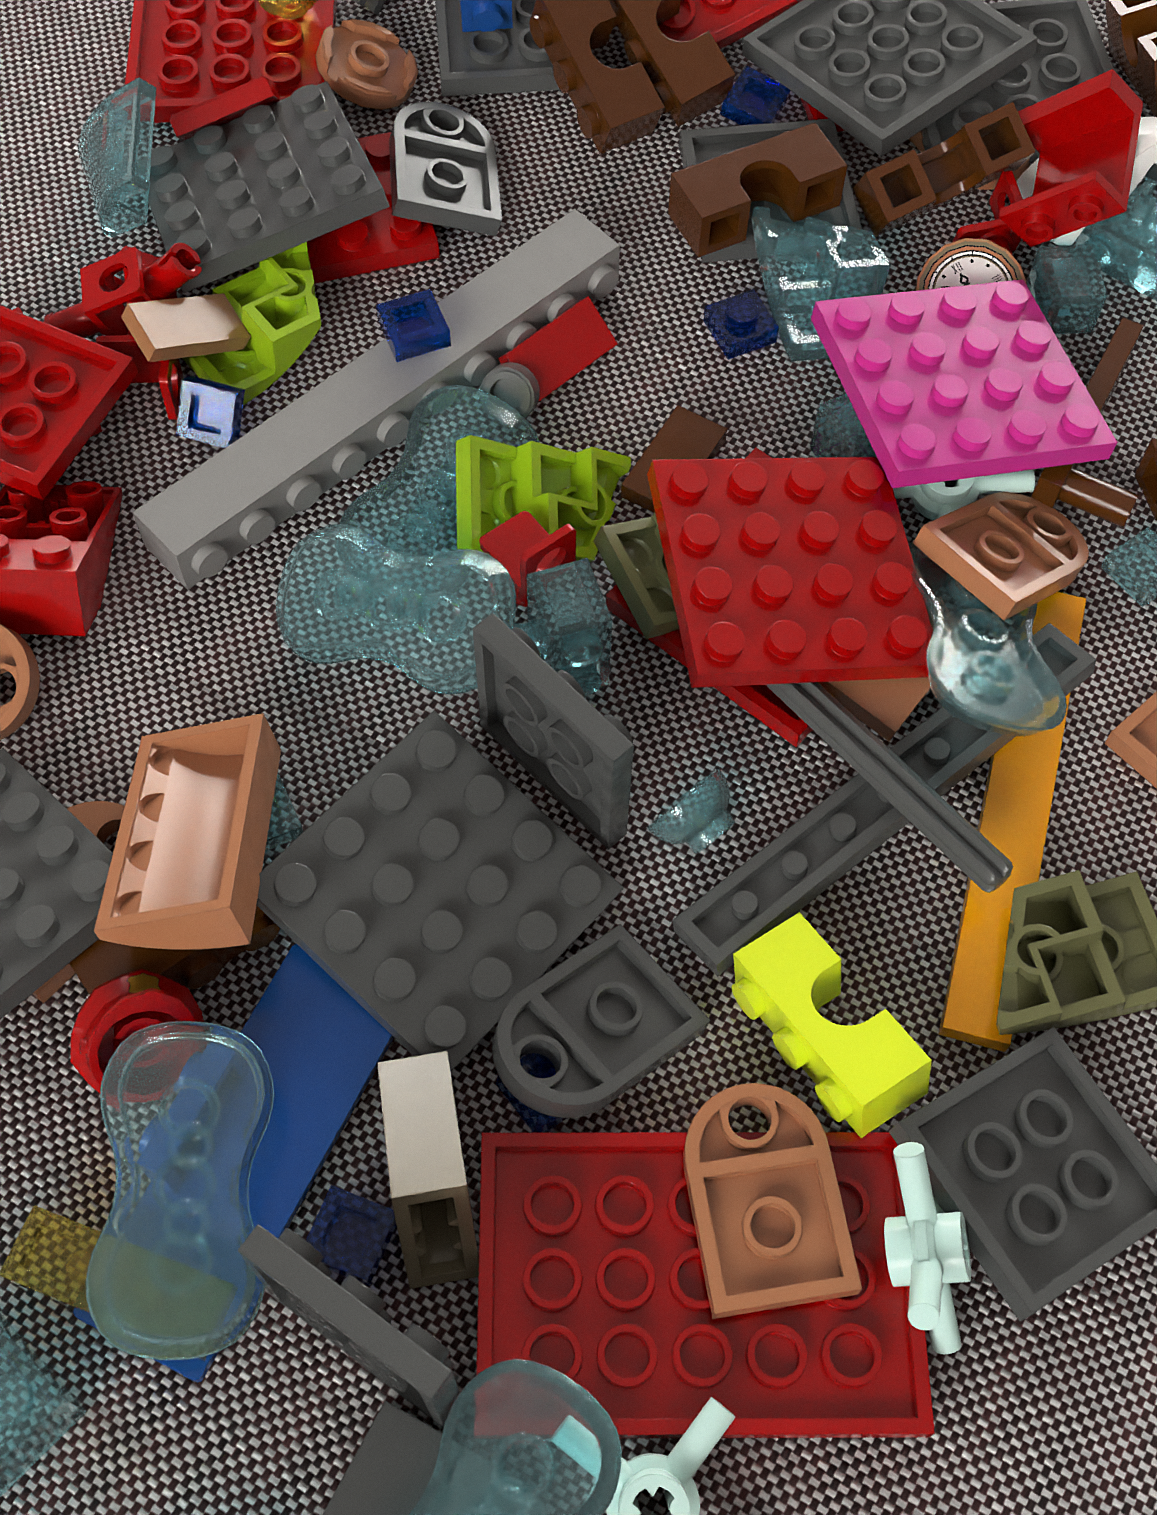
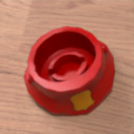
M142 968L121 974L96 986L80 1008L71 1032L70 1062L84 1080L108 1102L145 1103L163 1100L177 1090V1080L187 1060L195 1052L203 1053L206 1048V1028L202 1011L185 985L162 974Z

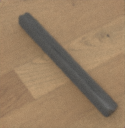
M818 682L767 684V687L983 891L991 893L1005 883L1011 875L1013 869L1012 862Z

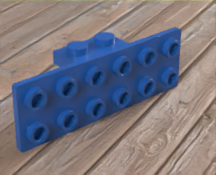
M297 944L291 947L234 1044H229L212 1036L203 1053L195 1052L183 1066L177 1080L176 1088L179 1091L164 1116L158 1114L150 1121L138 1144L140 1156L135 1164L149 1179L150 1183L73 1311L74 1316L80 1321L194 1382H201L206 1376L259 1281L237 1250L257 1224L261 1225L276 1238H279L284 1230L289 1227L378 1068L377 1062H381L394 1039L378 1021Z

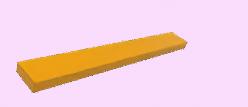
M1056 592L1019 612L1011 652L1048 623L1079 645L1087 598ZM1070 693L991 756L977 830L1012 862L1013 869L1005 883L991 893L983 891L968 877L938 1035L1006 1052L1011 1045L1012 1034L999 1035L996 1022L1014 888L1039 881Z

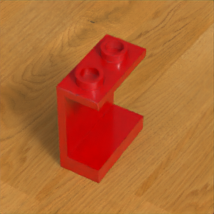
M1114 69L1018 111L1033 147L1040 153L1033 196L1001 208L999 218L1030 247L1127 211L1143 101Z

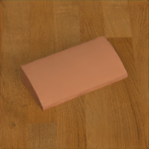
M264 713L142 736L94 932L99 940L136 947L173 950L226 948L251 943L260 886L259 873L263 868L281 748Z

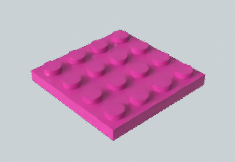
M1023 279L815 302L811 321L892 488L1105 460L1110 458L1118 443Z

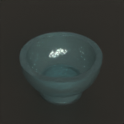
M717 768L700 780L661 812L646 828L654 836L666 843L682 844L686 842L695 854L714 842L735 823V820L726 811L730 800V791L721 770Z

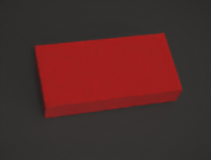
M261 76L173 114L169 121L176 137L187 140L194 137L202 128L212 125H223L242 117L247 110L259 105L268 106L280 101L281 98L275 84L267 77Z
M587 296L503 354L498 360L501 364L514 362L528 368L538 381L540 401L618 343L593 302Z

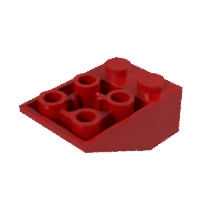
M79 481L70 485H54L45 499L41 500L8 485H4L0 491V624L14 630L18 634L86 637L102 604L123 497L122 487H102L101 484L94 481Z

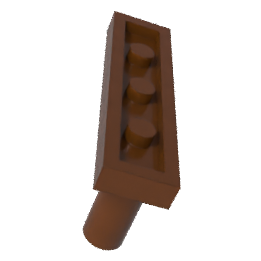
M1122 317L1086 387L1101 414L1130 359L1144 325ZM1076 464L1044 468L1032 498L1051 508H1054L1059 500L1120 527H1124L1139 496L1138 494L1074 468Z

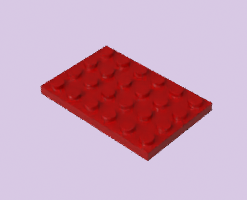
M688 1132L482 1133L476 1439H552L570 1414L600 1439L681 1438L710 1397L716 1399L736 1416L721 1438L931 1437L935 1434L925 1330L915 1328L908 1320L910 1286L894 1287L887 1265L884 1237L886 1217L906 1216L893 1153L898 1145L889 1132H870L863 1138H860L856 1132H825L862 1290L858 1295L712 1319L684 1173L683 1152ZM767 1132L734 1133L741 1138L755 1140L761 1138Z

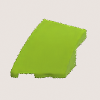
M307 242L259 262V268L212 289L213 294H225L251 338L244 350L185 357L182 359L229 413L254 399L278 380L299 358L321 328V317L318 300L315 295L314 278L310 267Z
M473 435L457 440V556L491 561L480 548V537L518 513L527 511L549 535L564 525L571 524L576 530V563L594 561L598 549L593 540L601 526H604L611 519L616 503L611 498L619 478L630 470L631 457L595 447L572 452L535 441L515 447Z

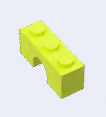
M800 912L733 954L735 983L731 986L738 1005L750 1019L755 1020L760 1017L773 1032L772 1039L782 1059L794 1070L800 1067L803 1068L816 1084L815 1092L821 1105L835 1121L841 1122L845 1119L858 1136L863 1138L928 1094L932 1060L887 1009L861 1024L849 1026L832 1023L818 1013V1010L823 1005L841 994L842 959Z

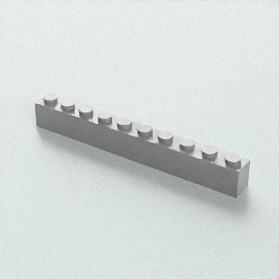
M576 209L572 210L134 510L132 513L144 546L187 590L202 579L216 575L222 570L226 562L250 545L258 544L265 540L278 525L298 511L310 508L320 495L343 479L355 476L365 463L388 447L400 444L410 431L431 416L434 417L442 414L455 399L472 387L480 386L484 377L501 364L498 358L579 300L589 296L593 302L597 298L602 299L610 294L618 284L620 245Z

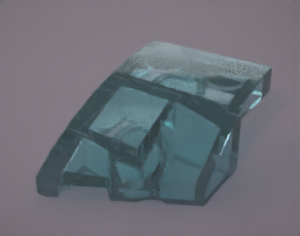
M139 77L116 90L97 106L83 125L78 141L79 158L102 231L110 237L117 236L147 223L156 87Z
M763 206L754 207L752 225L759 267L772 316L790 362L830 359L811 321L815 302L880 295L883 292L891 265L872 231L851 226H836L827 221L807 217L803 225L770 218V208Z

